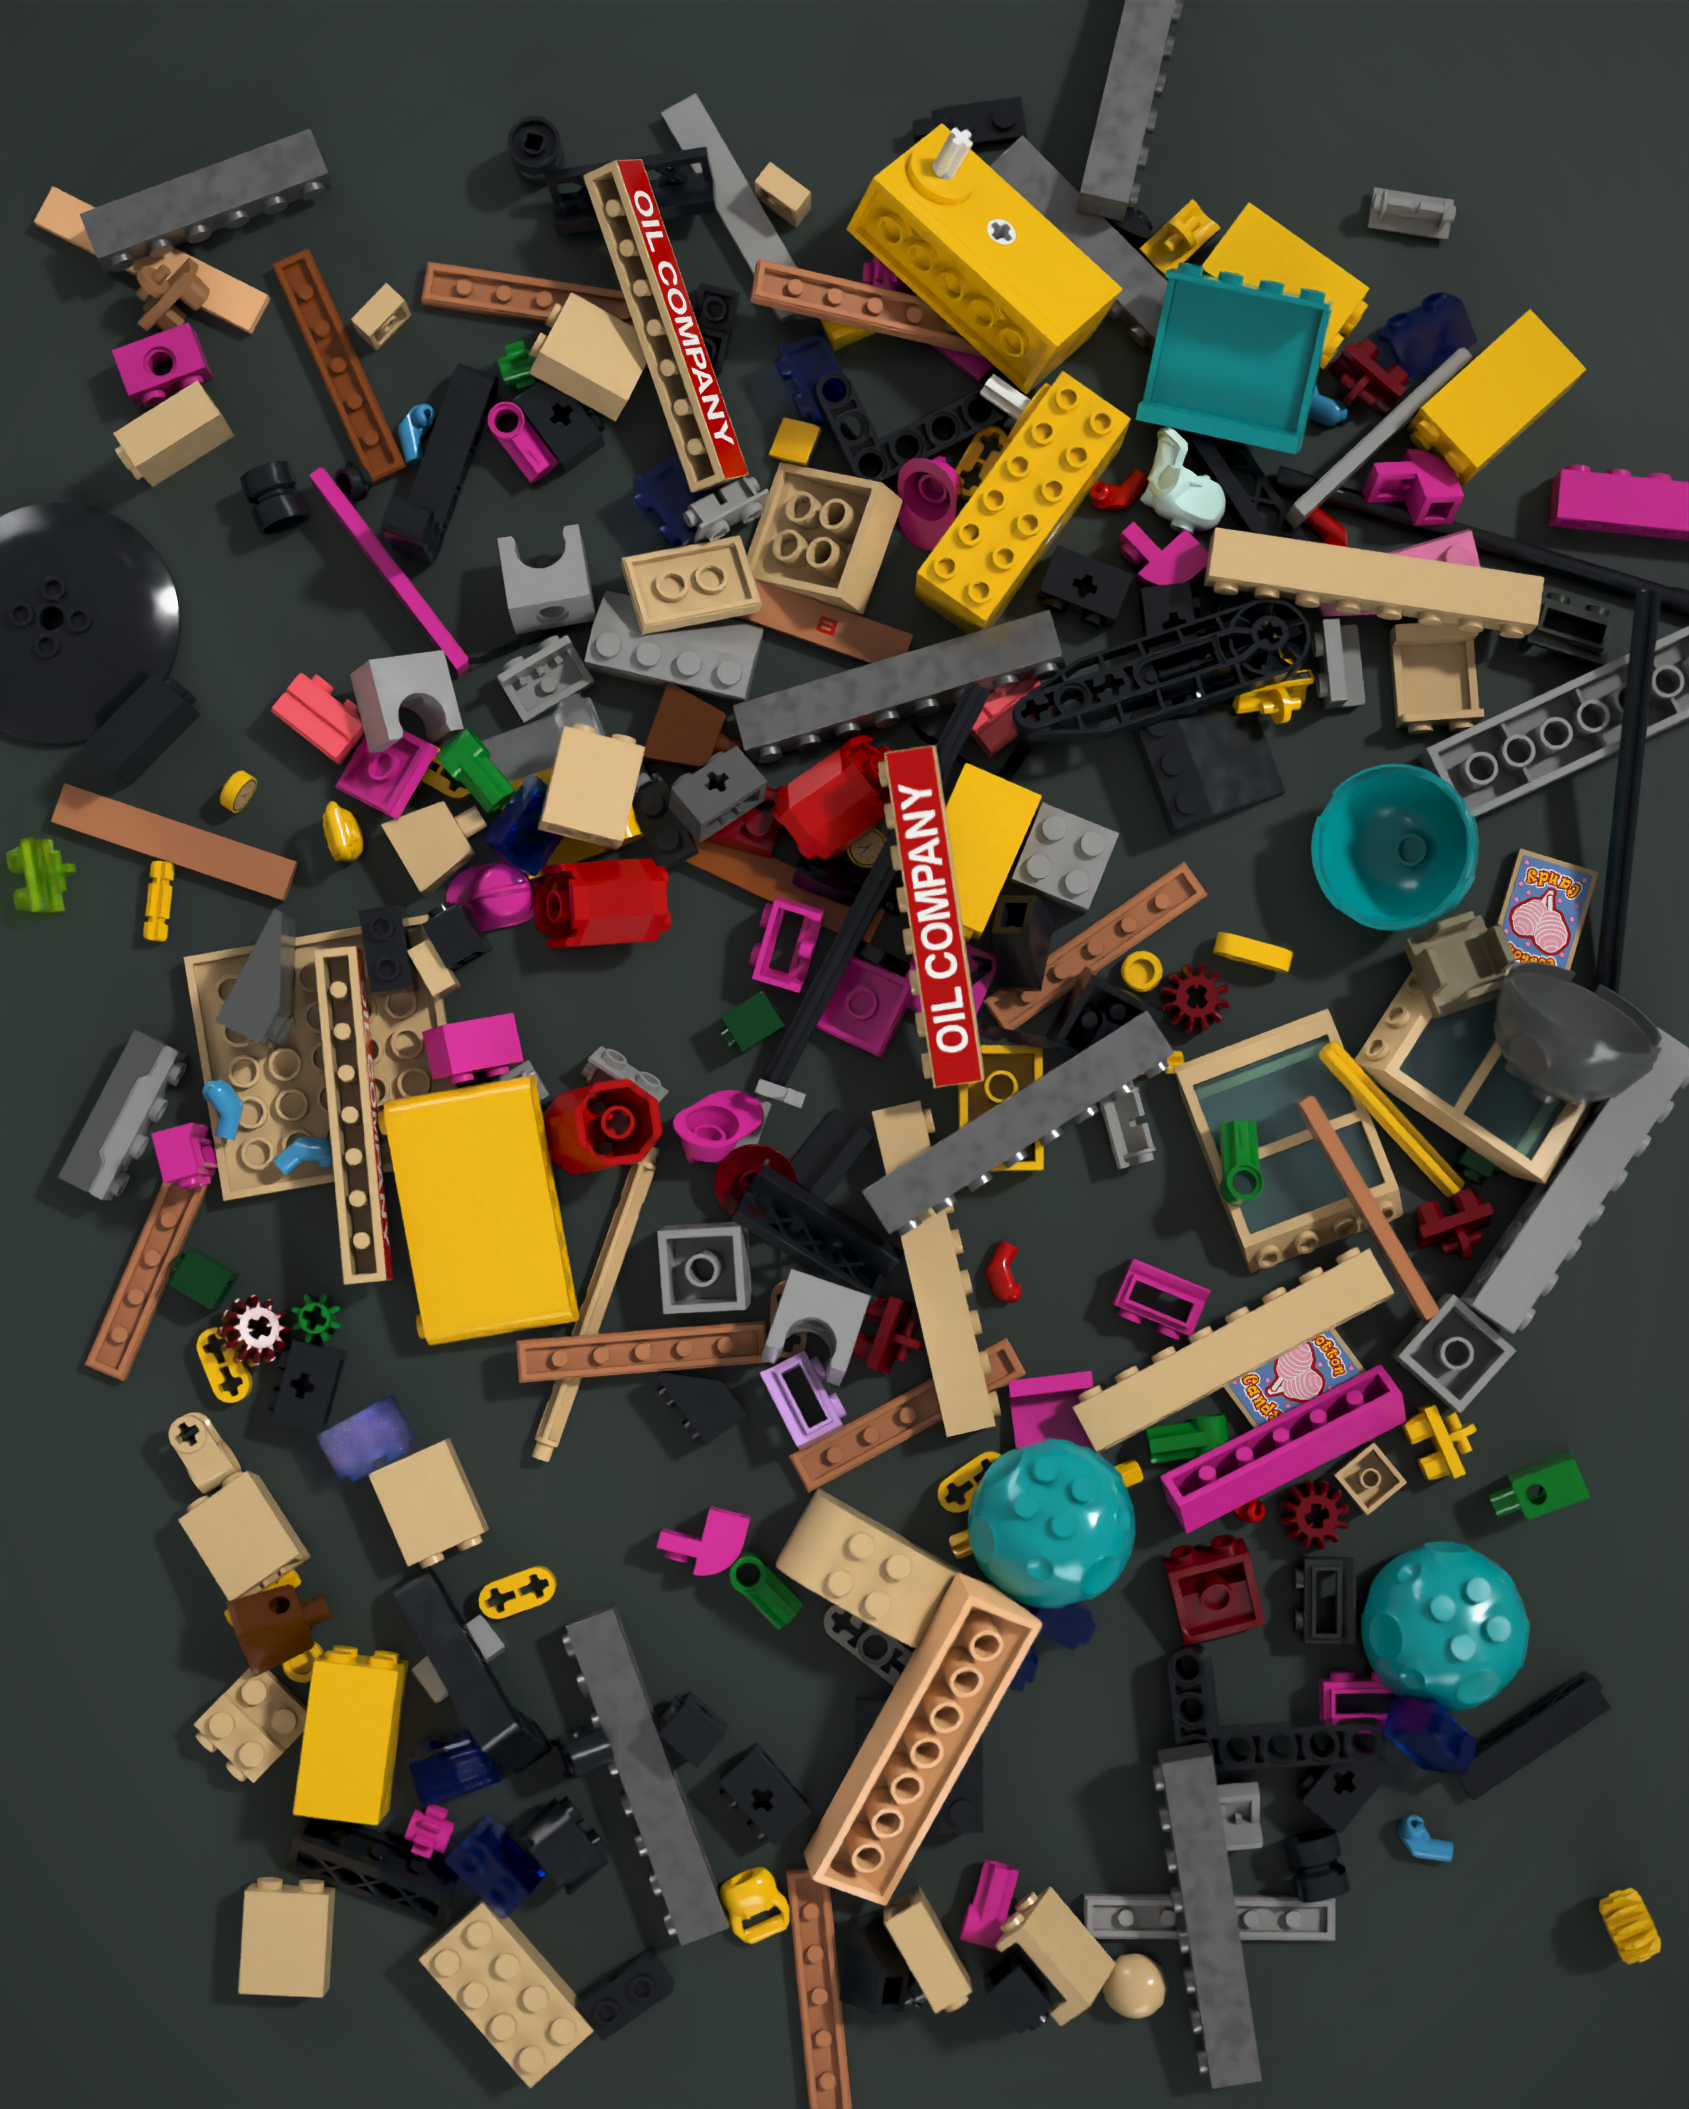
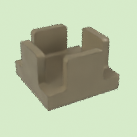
M1473 911L1439 921L1427 932L1408 938L1402 943L1434 1019L1496 999L1507 976L1506 970L1515 963V957L1501 925L1492 926L1487 930L1482 916H1474Z

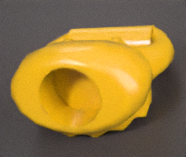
M331 801L327 804L325 814L322 816L324 837L328 842L327 847L330 849L331 856L334 857L335 861L353 862L363 852L364 838L358 820L350 811L341 808L335 801Z
M756 1867L733 1876L722 1885L719 1891L720 1899L728 1911L730 1926L733 1933L744 1943L752 1945L787 1929L790 1923V1906L784 1895L777 1889L773 1875L766 1868ZM774 1906L781 1912L743 1929L742 1920H750L752 1916L763 1911H769Z

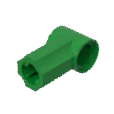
M466 728L436 754V757L449 774L458 782H462L488 814H491L508 803L517 791L489 758L491 754L485 745L469 728Z
M1249 1120L1221 1122L1219 1124L1222 1180L1220 1181L1219 1188L1221 1196L1227 1203L1233 1206L1247 1205L1260 1195L1264 1186L1263 1175L1259 1167L1256 1121ZM1241 1175L1249 1180L1251 1185L1249 1194L1243 1195L1236 1192L1232 1184L1234 1176Z
M1224 1413L1189 1418V1422L1154 1426L1145 1429L1151 1464L1188 1458L1195 1459L1229 1442L1226 1415Z
M752 1551L740 1552L737 1559L729 1566V1576L733 1587L740 1593H743L778 1630L787 1625L803 1608L804 1603L765 1564L762 1557ZM750 1562L757 1565L760 1570L758 1577L752 1582H743L738 1579L736 1571L741 1564Z

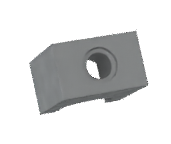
M579 524L564 526L562 534L565 542V551L561 559L554 565L546 568H532L524 565L521 562L516 542L512 536L497 538L507 605L516 635L534 632L539 629L545 630L594 621L596 614Z
M444 650L368 660L350 674L370 754L383 752L402 739L403 729L399 722L398 714L400 707H406L417 713L426 727V737L431 744L444 743L464 729Z
M791 1269L760 1359L774 1364L781 1355L785 1339L794 1333L802 1331L814 1333L826 1342L831 1354L830 1363L825 1372V1382L839 1386L846 1373L871 1296Z

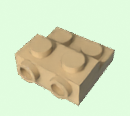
M249 1667L195 1722L194 1726L199 1730L196 1738L208 1751L214 1753L219 1749L229 1759L226 1763V1768L235 1778L241 1782L248 1778L254 1783L304 1732L307 1707L269 1670L254 1677Z

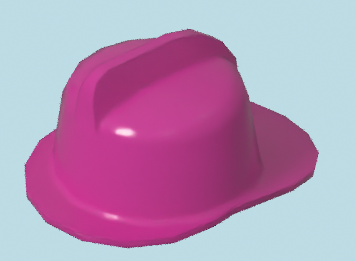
M938 456L933 460L926 458L911 459L904 463L898 473V496L903 500L898 514L899 526L905 537L914 546L925 551L934 550L957 518V503L961 497L962 484L960 477L955 469L946 463V458L943 456Z
M520 861L490 863L460 872L449 885L446 893V902L469 906L482 931L514 926L526 922L534 916L533 891L536 884H542L540 877L528 880L523 864Z
M724 1090L708 1095L676 1114L673 1126L675 1132L681 1138L688 1163L694 1164L698 1161L716 1163L722 1161L734 1150L739 1140L752 1133L761 1125L764 1112L761 1103L754 1096L743 1091Z

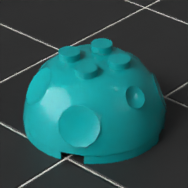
M1384 764L1364 769L1352 775L1332 792V798L1321 816H1317L1314 825L1311 856L1317 881L1325 896L1336 909H1339L1361 925L1378 930L1402 931L1423 926L1445 913L1451 912L1460 903L1475 879L1479 837L1473 812L1466 801L1449 783L1423 768L1408 764Z
M1047 1439L1019 1446L1001 1455L990 1465L977 1486L968 1513V1536L981 1571L1004 1594L1021 1603L1040 1608H1063L1064 1605L1086 1599L1091 1600L1103 1593L1117 1580L1131 1556L1136 1535L1134 1508L1128 1489L1122 1480V1475L1112 1464L1091 1448L1082 1447L1074 1444L1072 1441L1063 1439Z
M1442 1541L1429 1542L1396 1556L1377 1573L1371 1582L1364 1613H1361L1360 1623L1363 1646L1376 1675L1391 1692L1405 1702L1409 1701L1433 1712H1458L1473 1709L1498 1695L1514 1679L1519 1669L1523 1667L1530 1633V1621L1527 1618L1523 1600L1511 1577L1484 1554L1473 1550L1465 1544Z

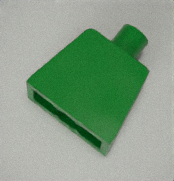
M1570 1449L1563 1450L1509 1473L1508 1477L1512 1486L1489 1494L1498 1518L1522 1509L1526 1520L1591 1498ZM1537 1484L1543 1487L1541 1493L1537 1496L1526 1494L1527 1488L1531 1485Z

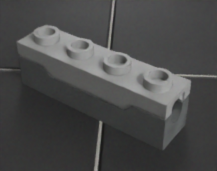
M134 1029L58 1178L85 1192H89L101 1200L111 1201L114 1195L118 1197L128 1183L130 1175L126 1171L132 1159H139L148 1144L149 1138L145 1136L152 1121L157 1123L166 1110L168 1101L164 1098L171 1084L176 1086L186 1071L187 1064L183 1063L187 1054L144 1032Z

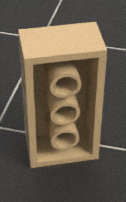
M488 1893L434 1940L419 1958L424 1967L529 2088L535 2085L594 2032L593 2027L579 2008L580 1998Z

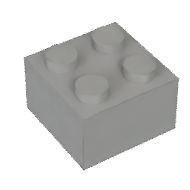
M1042 802L1009 884L1085 915L1089 910L1119 833Z
M736 1222L666 1225L657 1231L663 1314L746 1310L753 1303L748 1229Z
M1444 1294L1436 1302L1439 1314L1427 1321L1421 1319L1390 1356L1451 1411L1461 1413L1516 1350L1454 1294Z

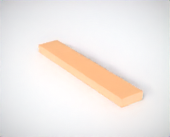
M52 187L34 223L38 227L96 256L80 217L81 213L95 207ZM174 247L166 255L160 257L148 255L138 259L133 266L125 270L137 276V272L143 266H150L157 270L163 264L171 271V274L166 278L168 280L188 258H191L199 265L196 276L210 289L208 299L200 309L250 334L253 333L270 301L267 294Z

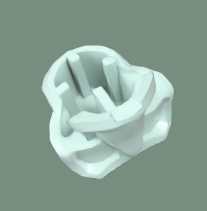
M1160 428L1157 432L1158 447L1147 478L1149 483L1140 500L1145 505L1154 508L1159 516L1172 521L1170 527L1182 533L1186 529L1193 535L1194 530L1208 531L1216 526L1224 515L1226 498L1223 488L1218 483L1210 480L1209 476H1197L1191 470L1184 468L1183 462L1188 451V443L1173 428Z

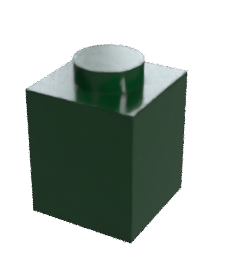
M761 991L722 1015L721 1019L725 1026L720 1028L719 1031L731 1050L739 1047L742 1053L745 1054L784 1030L785 1026L765 993Z
M189 1249L187 1254L181 1252L173 1262L169 1270L173 1277L168 1285L208 1309L218 1310L240 1273L199 1249Z

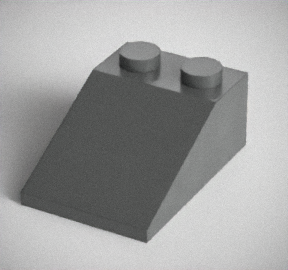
M274 908L215 1020L272 1049H275L278 1043L284 1044L294 1027V1022L291 1021V1018L294 1014L295 920Z

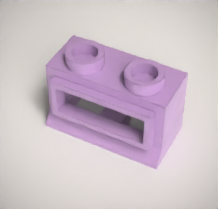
M804 1350L760 1372L773 1401L800 1451L845 1428L840 1418L847 1415L836 1392L828 1396L821 1382L825 1380V1370L817 1356L809 1359ZM801 1366L827 1417L825 1421L811 1428L808 1427L782 1376Z

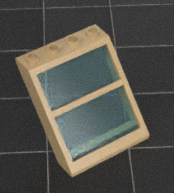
M1412 970L1354 1060L1378 1085L1509 1175L1545 1184L1596 1101L1574 1104L1556 1098L1554 1103L1549 1104L1537 1099L1531 1093L1532 1086L1522 1079L1513 1076L1505 1069L1508 1061L1497 1043L1494 1032L1497 998L1434 1019L1414 970Z
M1328 1008L1174 1067L1181 1098L1250 1274L1262 1269L1271 1268L1280 1262L1301 1254L1310 1253L1317 1248L1341 1239H1347L1356 1233L1367 1230L1293 1102L1305 1095L1315 1096L1387 1221L1390 1222L1404 1215L1398 1185L1370 1114L1318 1057V1053L1327 1043L1337 1041L1343 1047ZM1249 1120L1256 1121L1259 1167L1263 1175L1264 1186L1260 1195L1247 1205L1233 1206L1227 1203L1221 1196L1219 1189L1220 1181L1222 1180L1219 1124L1221 1122ZM1241 1175L1233 1177L1232 1184L1236 1192L1243 1195L1249 1194L1251 1191L1249 1180Z

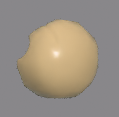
M1144 1954L1120 1955L1114 1961L1116 1965L1102 1986L1106 2002L1117 2013L1127 2018L1141 2019L1152 2015L1164 2004L1169 1989L1165 1970L1161 1965Z

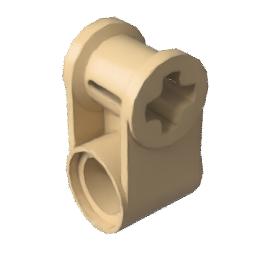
M190 1412L177 1418L171 1424L169 1429L170 1443L185 1464L192 1481L203 1494H207L220 1486L230 1475L241 1471V1466L236 1456L222 1440L211 1420L206 1415L200 1412ZM196 1425L199 1432L196 1433L195 1438L187 1440L183 1435L188 1429L187 1426L192 1427Z

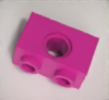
M189 322L112 350L128 396L136 406L151 407L158 405L166 400L167 395L183 390L197 380L203 387L205 381L213 379L198 336ZM161 362H173V367L168 374L163 376L155 375L156 368Z

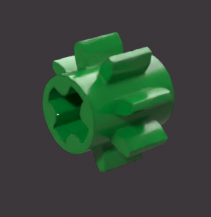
M523 340L505 345L507 356L497 358L506 388L517 385L519 394H522L536 384V379H538L529 374L536 358L529 355L532 348L526 350Z
M324 1293L320 1297L319 1302H315L311 1294H305L304 1300L307 1305L303 1308L293 1307L291 1310L299 1315V1323H296L292 1329H303L306 1331L305 1342L307 1343L312 1342L318 1333H320L324 1342L331 1341V1336L328 1331L331 1328H343V1324L336 1321V1313L340 1312L343 1307H332L329 1305L330 1294ZM322 1308L321 1316L327 1318L326 1323L317 1325L314 1328V1320L309 1318L310 1311H318Z

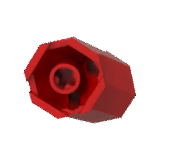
M867 734L851 738L840 749L794 779L777 793V804L772 807V814L789 831L796 841L797 849L803 856L808 859L819 856L826 860L840 855L854 842L886 821L884 804L891 803L889 786L881 787L878 762L885 761L884 753L892 752V749L885 745L876 749L870 745L874 738Z
M652 858L560 863L543 866L540 875H547L544 884H536L533 891L535 926L539 933H547L551 939L544 941L548 949L653 942L658 940L661 932H667L671 926V914L667 904L668 872L664 866H656Z
M629 1078L595 1083L591 1086L561 1092L543 1114L550 1158L571 1175L603 1171L642 1162L663 1134L658 1100Z

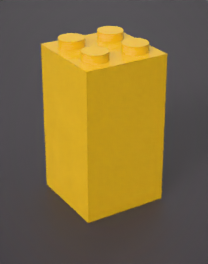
M1248 202L1201 266L1204 267L1202 274L1218 277L1219 271H1226L1244 275L1243 283L1259 286L1260 279L1285 284L1283 290L1285 292L1300 294L1301 288L1325 292L1324 300L1333 301L1334 305L1320 363L1322 369L1327 367L1344 340V337L1340 334L1342 333L1348 337L1368 307V304L1363 301L1370 289L1368 286L1250 202Z
M1529 309L1420 408L1407 427V430L1411 433L1409 437L1417 449L1434 454L1445 461L1455 472L1462 488L1566 394L1585 372L1586 368Z
M965 763L948 801L946 815L965 943L969 944L971 938L979 941L1042 795L968 763Z
M334 1645L333 1650L326 1651L314 1660L293 1815L378 1825L389 1812L409 1661L399 1660V1653L377 1650L374 1651V1656L358 1655V1648Z

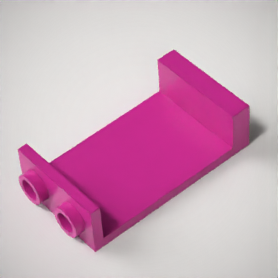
M1091 1371L1008 1381L1016 1448L1047 1439H1063L1072 1441L1074 1444L1082 1447H1089L1096 1452L1073 1409L1074 1406L1080 1404L1078 1396L1093 1388Z

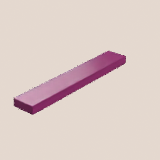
M320 467L311 473L309 477L314 489L438 651L444 650L446 661L457 677L460 678L470 671L471 666L467 655L326 470Z

